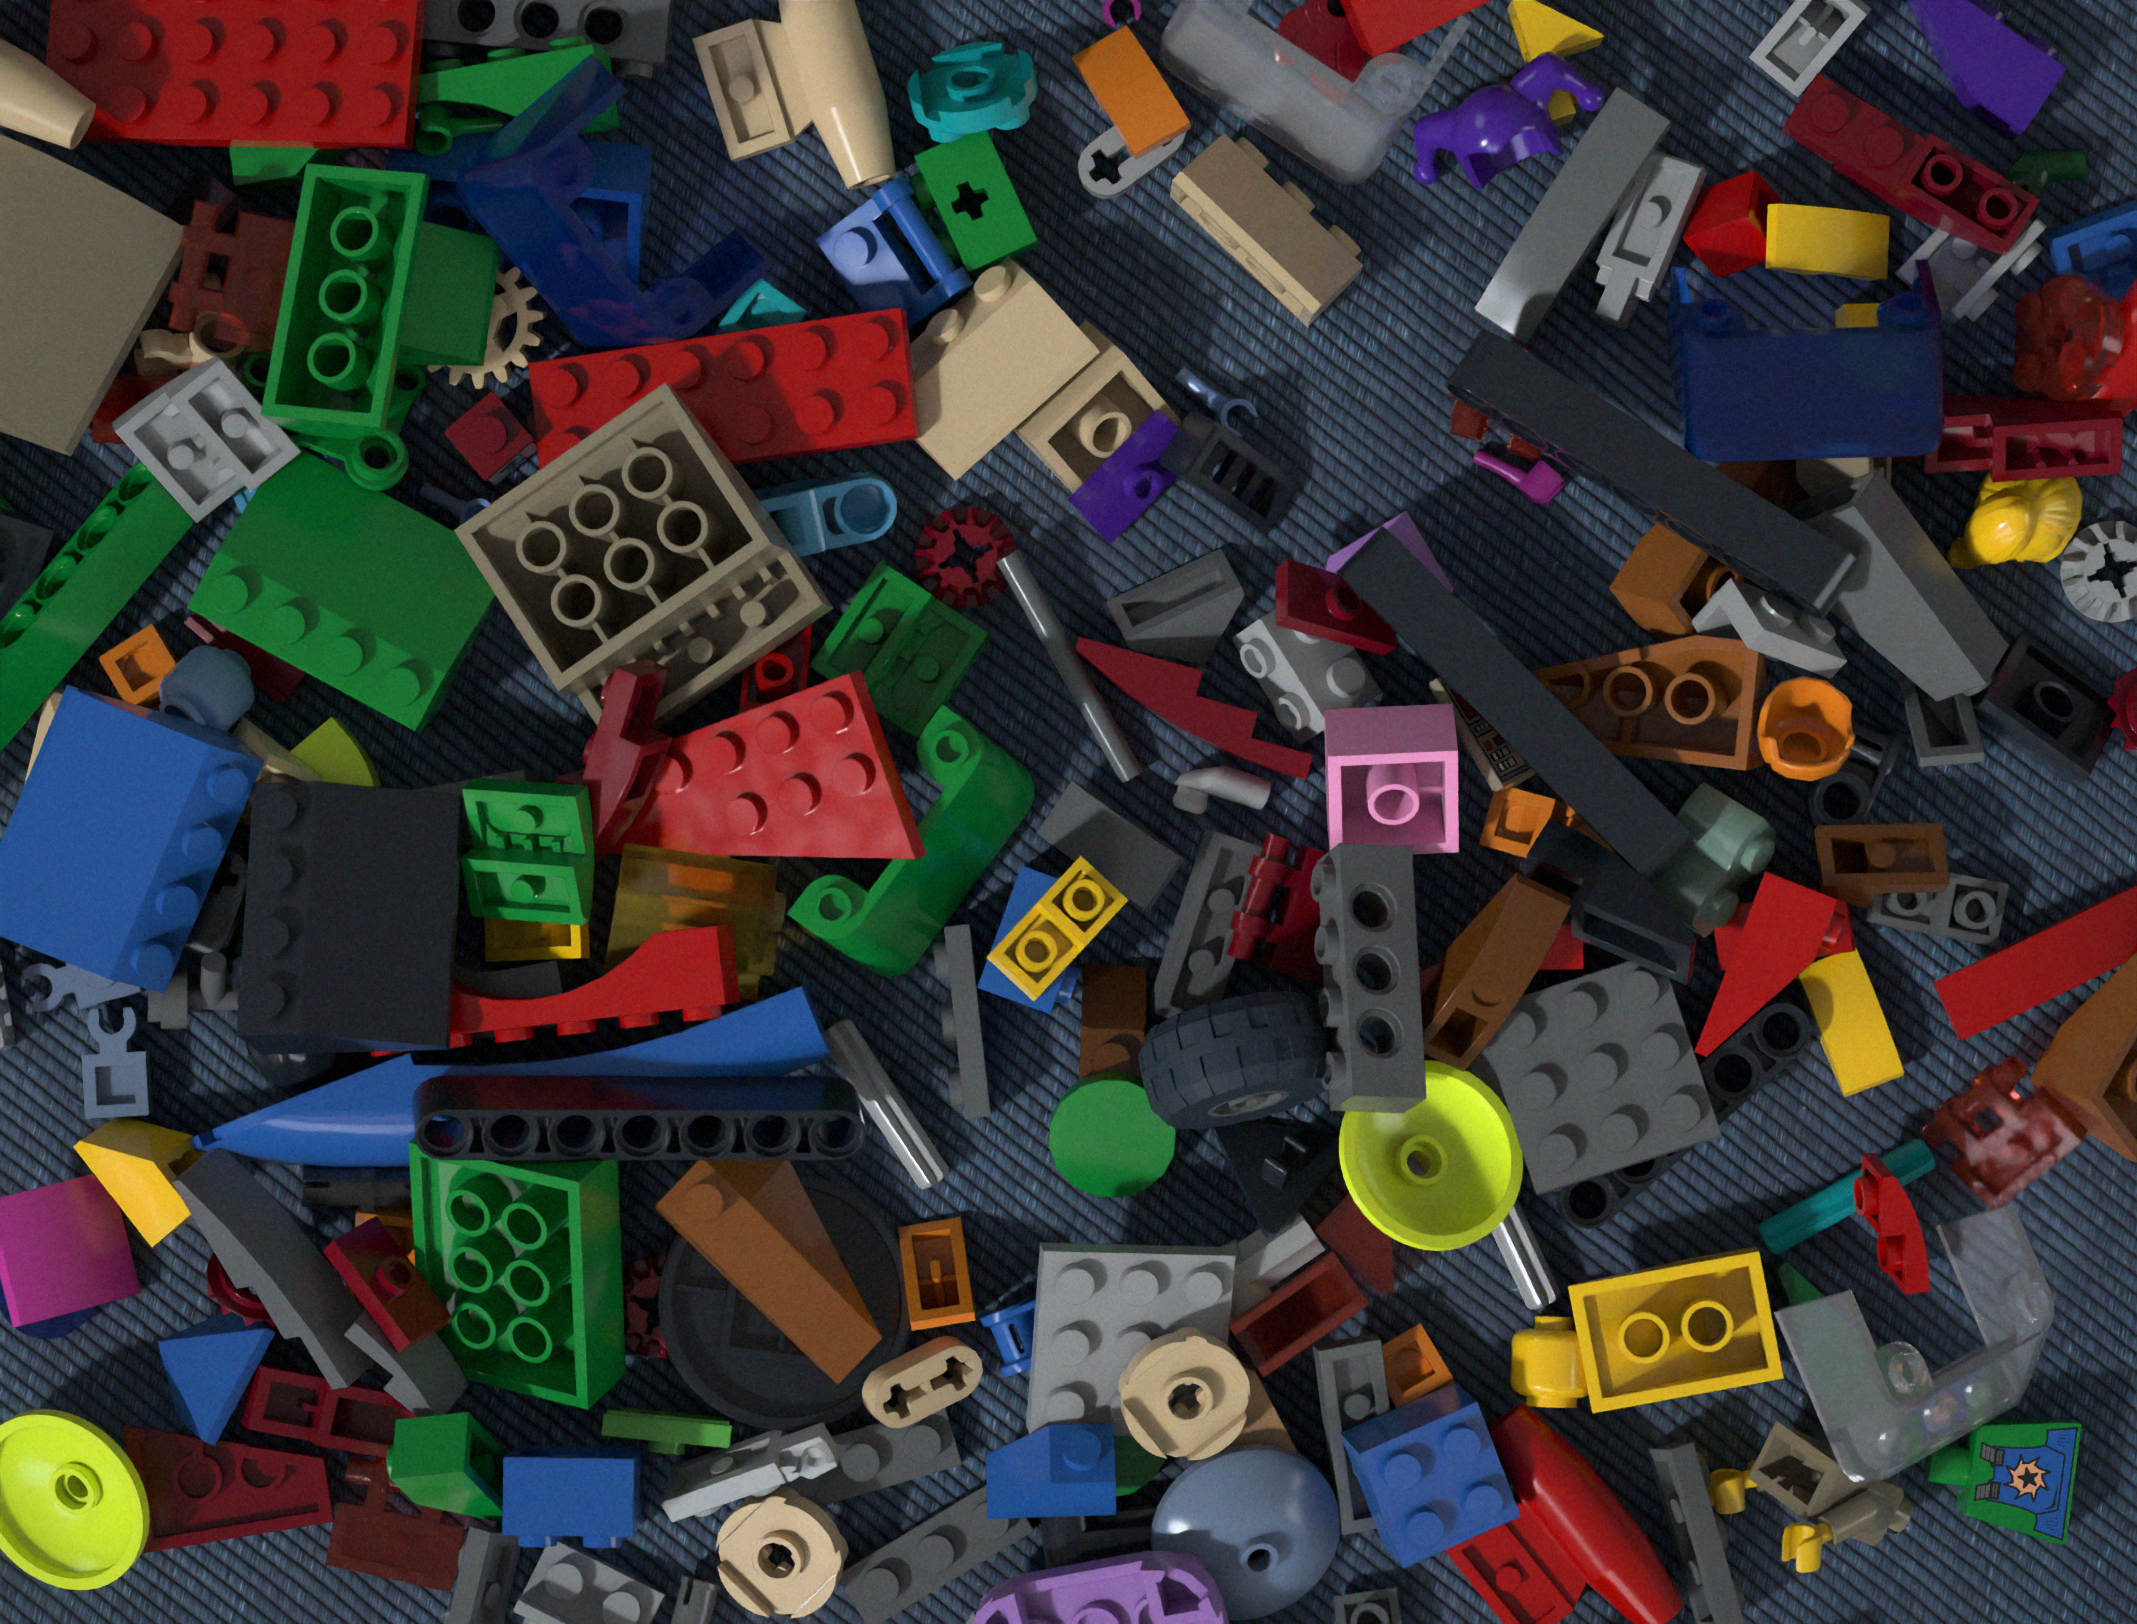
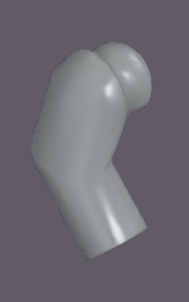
M1229 766L1185 771L1174 783L1178 785V789L1174 794L1173 804L1175 808L1200 815L1206 811L1209 795L1260 810L1268 800L1271 784L1268 779Z

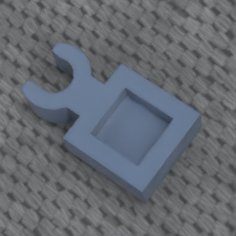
M38 963L22 971L24 979L37 978L43 975L52 983V993L47 999L31 1003L32 1010L36 1012L57 1009L65 1002L68 994L75 993L80 1010L144 992V988L110 980L69 963H66V966L62 968L49 963Z
M124 1007V1026L117 1033H111L104 1027L103 1009H91L88 1014V1030L91 1036L99 1042L100 1054L81 1055L85 1119L153 1114L150 1051L131 1052L130 1041L136 1036L140 1026V1016L136 1007Z

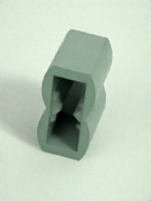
M1703 782L1690 795L1676 816L1697 841L1652 885L1676 910L1688 928L1706 938L1716 927L1720 928L1728 923L1734 915L1739 903L1737 894L1741 885L1752 874H1759L1769 864L1774 854L1775 844L1773 841L1777 832L1763 817Z

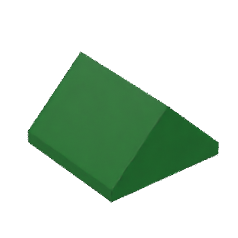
M422 221L397 365H484L501 242L499 240Z

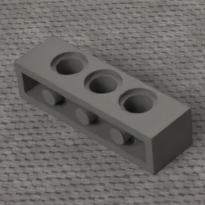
M426 0L422 40L423 56L439 61L462 59V52L488 54L492 51L507 48H524L527 56L549 52V42L557 39L586 37L588 44H594L609 52L611 67H614V76L631 80H651L653 71L668 72L675 0ZM478 2L492 5L495 8V18L487 29L480 32H472L463 27V15L469 6ZM543 8L555 11L559 15V23L556 30L550 36L534 38L526 33V21L534 11ZM613 15L618 17L623 23L620 36L614 42L605 45L597 44L590 40L589 28L592 22L599 16Z
M1339 843L1317 860L1311 877L1312 897L1314 901L1319 902L1320 927L1315 935L1314 953L1317 963L1323 964L1324 989L1319 995L1318 1007L1322 1027H1328L1331 1039L1330 1051L1325 1053L1326 1070L1321 1081L1324 1089L1329 1091L1330 1111L1405 1113L1427 1098L1412 847ZM1353 904L1361 906L1368 913L1371 927L1362 925L1356 919L1353 913ZM1356 966L1362 967L1370 973L1374 981V990H1370L1361 984L1356 974ZM1360 1029H1364L1374 1036L1378 1045L1377 1053L1369 1051L1362 1044Z

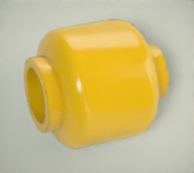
M1535 1316V1328L1521 1329L1513 1335L1510 1383L1516 1393L1526 1396V1406L1577 1408V1398L1589 1395L1577 1331L1573 1330V1317Z

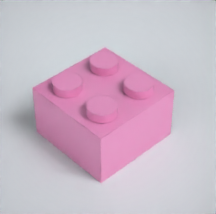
M1453 703L1324 709L1326 812L1329 849L1331 850L1339 843L1412 847V854L1459 852L1458 745Z

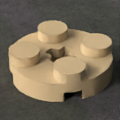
M1183 1327L1174 1333L1160 1336L1142 1347L1133 1356L1127 1368L1121 1373L1118 1381V1390L1121 1396V1411L1125 1422L1135 1440L1144 1449L1153 1455L1168 1459L1166 1455L1173 1457L1187 1456L1188 1461L1205 1459L1219 1453L1231 1444L1242 1431L1247 1418L1245 1410L1248 1405V1394L1250 1396V1382L1239 1358L1229 1346L1215 1337L1205 1335L1197 1328ZM1194 1383L1200 1386L1195 1391L1198 1403L1194 1407L1188 1409L1183 1403H1179L1174 1407L1168 1404L1174 1397L1173 1389L1178 1385L1185 1384L1188 1386Z
M781 1486L767 1495L761 1497L751 1496L733 1510L718 1533L716 1547L719 1545L718 1552L721 1562L717 1568L726 1590L740 1605L749 1611L766 1617H770L774 1612L782 1615L792 1614L790 1619L799 1618L813 1613L828 1600L842 1577L843 1565L848 1556L849 1549L847 1541L839 1533L833 1520L822 1508L809 1499L800 1496L794 1489ZM776 1543L787 1547L792 1553L791 1558L795 1565L792 1567L785 1561L780 1562L777 1566L768 1559L772 1552L769 1544Z

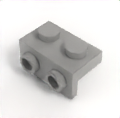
M2038 218L2034 221L2028 220L2006 256L1969 243L1937 228L1895 272V275L1949 326L1960 320L1964 315L1974 322L1999 296V293L1992 287L1997 279L2008 268L2017 276L2040 253L2043 247L2035 239L2047 226Z
M1730 578L1720 590L1712 595L1709 602L1692 620V624L1699 634L1742 639L1747 648L1764 654V658L1772 661L1781 660L1830 679L1847 662L1833 640V637L1836 635L1835 629L1826 618L1820 620L1806 615L1772 593Z
M1276 609L1233 637V643L1240 653L1244 667L1257 679L1273 704L1277 719L1284 728L1290 731L1298 744H1303L1324 730V709L1360 708L1382 694L1381 689L1354 647L1277 626Z

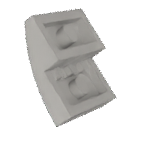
M219 355L202 362L166 383L112 422L116 434L196 523L244 485L252 492L301 453L300 448L282 427L261 416V403Z

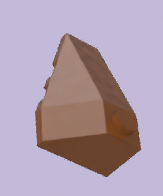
M1788 399L1715 468L1781 509L1801 502L1805 492L1803 487L1796 481V453L1790 452L1789 438L1794 421L1799 415L1805 416L1807 413L1800 402ZM1656 523L1640 539L1609 589L1637 625L1661 641L1667 642L1699 635L1692 624V620L1709 602L1712 595L1720 590L1730 578L1758 588V585Z
M1699 634L1530 671L1614 755L1745 771L1764 766V759L1759 749L1756 731L1759 714L1765 699L1769 695L1764 654L1747 648L1742 639Z
M2137 952L2060 1026L2049 1047L2039 1056L2035 1070L2029 1079L2055 1113L2128 1160L2136 1163Z
M696 1160L652 1206L837 1385L882 1339L877 1326L789 1160Z

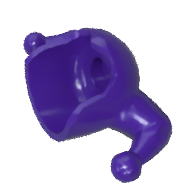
M1550 51L1539 54L1509 84H1493L1483 87L1472 93L1456 108L1434 112L1418 119L1413 128L1414 143L1418 162L1413 169L1415 179L1419 183L1430 185L1440 178L1439 164L1435 161L1439 148L1455 154L1457 161L1461 164L1465 174L1477 191L1484 189L1486 184L1498 173L1527 157L1548 151L1553 155L1560 156L1564 154V150L1555 126L1548 114V106L1555 91L1563 90L1570 92L1576 96L1578 105L1585 111H1595L1604 104V90L1597 84L1588 83L1562 56Z

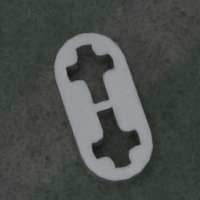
M1111 127L1092 141L1081 153L1078 162V173L1083 188L1092 196L1101 199H1112L1124 194L1175 156L1183 146L1186 132L1172 139L1170 144L1164 147L1160 146L1135 161L1116 127ZM1125 149L1131 155L1130 158L1118 167L1120 180L1112 185L1106 178L1095 182L1090 175L1095 170V162L1093 160L1095 155L1101 153L1109 160Z

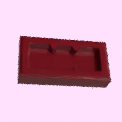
M1289 559L1276 567L1277 626L1381 655L1387 654L1396 647V632L1338 574Z
M377 1216L337 1237L323 1250L399 1353L439 1331L453 1318Z

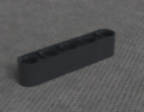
M1777 1001L1766 1003L1707 1057L1702 1055L1697 1059L1718 1126L1797 1058L1809 1044L1811 1037L1810 1021L1806 1014L1796 1005ZM1782 1012L1790 1017L1794 1025V1035L1788 1045L1780 1049H1774L1766 1043L1763 1037V1026L1769 1016ZM1735 1054L1742 1059L1746 1066V1077L1740 1087L1725 1091L1717 1084L1714 1070L1721 1058L1726 1055ZM1694 1146L1651 1159L1647 1167L1638 1174L1629 1175L1619 1169L1585 1180L1595 1182L1602 1191L1601 1206L1590 1216H1578L1573 1213L1570 1207L1569 1196L1571 1190L1579 1183L1555 1190L1556 1208L1564 1219L1577 1227L1584 1229L1598 1228L1610 1221Z

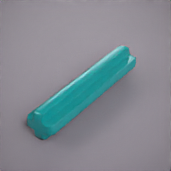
M1913 1139L1879 1158L1901 1186L1928 1173L1936 1166L1930 1149L1922 1139ZM1862 1168L1760 1223L1758 1226L1759 1234L1767 1249L1773 1254H1780L1857 1212L1854 1204L1853 1184L1856 1177H1862Z

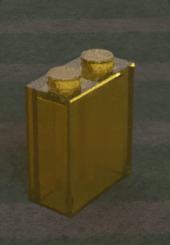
M624 843L608 934L603 976L628 959L653 933L732 924L740 998L756 1000L760 975L772 976L774 971L778 938L768 937L769 930L781 932L784 921L787 894L775 892L778 866Z

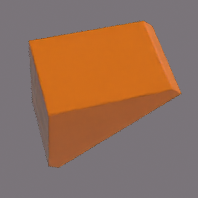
M961 1217L898 1227L912 1331L975 1321L977 1311Z

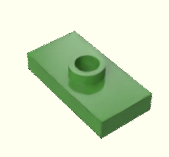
M611 1406L603 1413L601 1436L648 1440L647 1451L683 1455L686 1454V1444L730 1448L734 1441L735 1420L726 1416Z

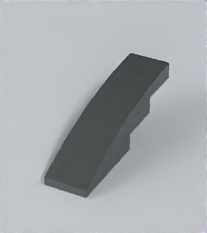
M1617 86L1536 207L1475 306L1474 311L1527 346L1599 243V235L1635 185V177L1671 127L1670 120Z
M220 1148L208 1150L172 1181L236 1289L252 1286L283 1338L301 1337L331 1389L349 1387L376 1362L344 1336L363 1312L353 1295L312 1241L271 1194L227 1150Z

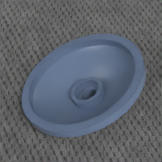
M1256 1443L1231 1446L1211 1457L1198 1460L1180 1474L1169 1486L1153 1518L1150 1540L1151 1551H1172L1177 1554L1189 1552L1196 1555L1203 1562L1205 1571L1214 1578L1224 1599L1229 1620L1237 1621L1260 1618L1295 1603L1322 1578L1335 1555L1339 1542V1507L1334 1492L1325 1476L1312 1462L1302 1455L1270 1444ZM1265 1549L1260 1556L1248 1559L1253 1551Z

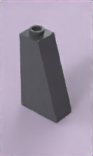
M1878 469L1782 509L1848 550L1859 561V567L1830 611L1935 701L1938 702L1962 692L1965 696H1972L1985 689L1995 679V668L2009 645Z

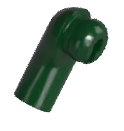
M2083 148L2026 150L2016 159L2003 177L2039 198L2051 181L2084 180L2086 170L2085 152Z

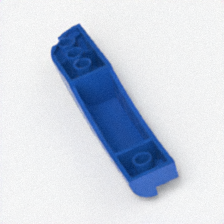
M807 984L680 1033L612 1050L565 1058L500 1063L428 1062L424 1050L407 1053L212 1129L210 1132L207 1131L194 1136L189 1141L194 1151L206 1153L210 1149L220 1148L227 1150L236 1160L324 1167L410 1166L408 1143L415 1138L412 1098L418 1086L431 1077L784 1076L829 1059L832 1056L823 1035L825 1031ZM440 1115L433 1118V1120L444 1121L453 1118V1116ZM507 1115L498 1120L510 1121L519 1116ZM573 1115L563 1120L575 1121L585 1116ZM639 1115L629 1120L641 1121L650 1116Z

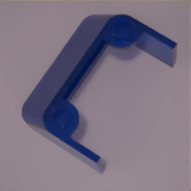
M590 54L463 162L456 176L457 195L488 234L590 352H607L687 338L698 332L772 268L734 229L682 274H671L661 278L643 294L638 290L569 207L573 201L589 188L594 179L596 169L592 152L577 134L627 92L622 84Z
M1928 259L1915 260L1912 293L1897 294L1878 306L1874 327L1748 330L1745 315L1725 300L1706 299L1698 303H1691L1684 267H1671L1667 356L1683 445L1689 453L1705 461L1734 462L1920 456L1931 453L1941 446L1945 421L1942 315Z

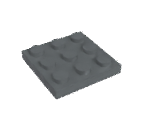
M1632 961L1521 996L1504 1023L1487 1043L1537 1196L1721 1137V1132L1669 977Z

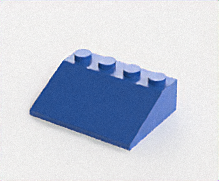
M67 685L0 842V937L104 978L164 993L264 760L233 733Z

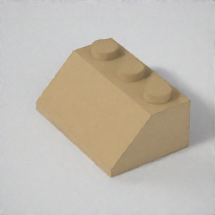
M1223 133L1172 180L1170 197L1308 328L1359 275L1363 265L1355 257L1361 252V249L1338 226L1333 225L1328 231L1309 214L1315 208V205L1293 183L1287 181L1280 187L1263 170L1269 162L1253 144L1244 137H1241L1234 143Z
M1009 256L998 266L991 267L982 273L976 280L973 289L954 306L935 315L928 323L926 331L910 344L920 438L913 440L956 481L1100 353L1088 337L1043 288Z

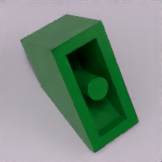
M469 1412L396 1420L394 1444L389 1445L386 1454L387 1471L390 1479L415 1504L502 1522L503 1457L507 1452Z

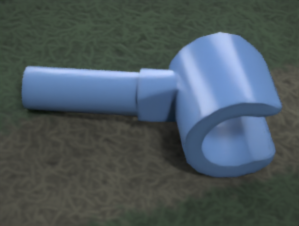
M1183 367L1175 377V380L1206 403V406L1215 413V421L1238 437L1243 435L1231 428L1226 420L1229 409L1238 405L1249 416L1257 418L1256 408L1252 403L1245 399H1227L1220 392L1213 390L1186 367Z
M428 482L420 490L421 497L452 513L454 517L459 519L460 525L491 504L482 498L473 499L470 502L462 499L459 500Z

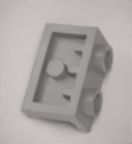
M560 1539L557 1540V1546L545 1547L513 1612L525 1617L522 1624H651L666 1591Z

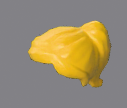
M1988 473L1978 486L1974 510L1966 523L1962 537H1958L1956 541L1952 542L1951 548L1947 552L1949 565L1956 568L1973 569L1980 565L1998 564L2008 560L2021 563L2024 561L2046 563L2058 556L2072 538L2081 519L2083 496L2074 477L1992 482L1990 473Z

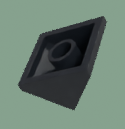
M2023 629L1996 666L1995 679L1971 699L1975 718L2066 784L2084 782L2091 774L2114 729L2110 725L2117 714L2106 702L2113 694Z

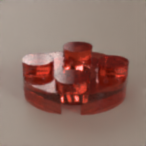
M2062 275L2048 281L2037 293L2027 292L2020 298L2014 314L2018 328L2014 346L2015 368L2013 378L2018 389L2032 393L2044 401L2068 404L2083 403L2099 391L2103 385L2095 384L2094 382L2101 375L2104 366L2115 367L2120 356L2124 334L2121 307L2115 297L2105 294L2102 289L2103 284L2077 275ZM2072 330V341L2065 343L2068 332Z

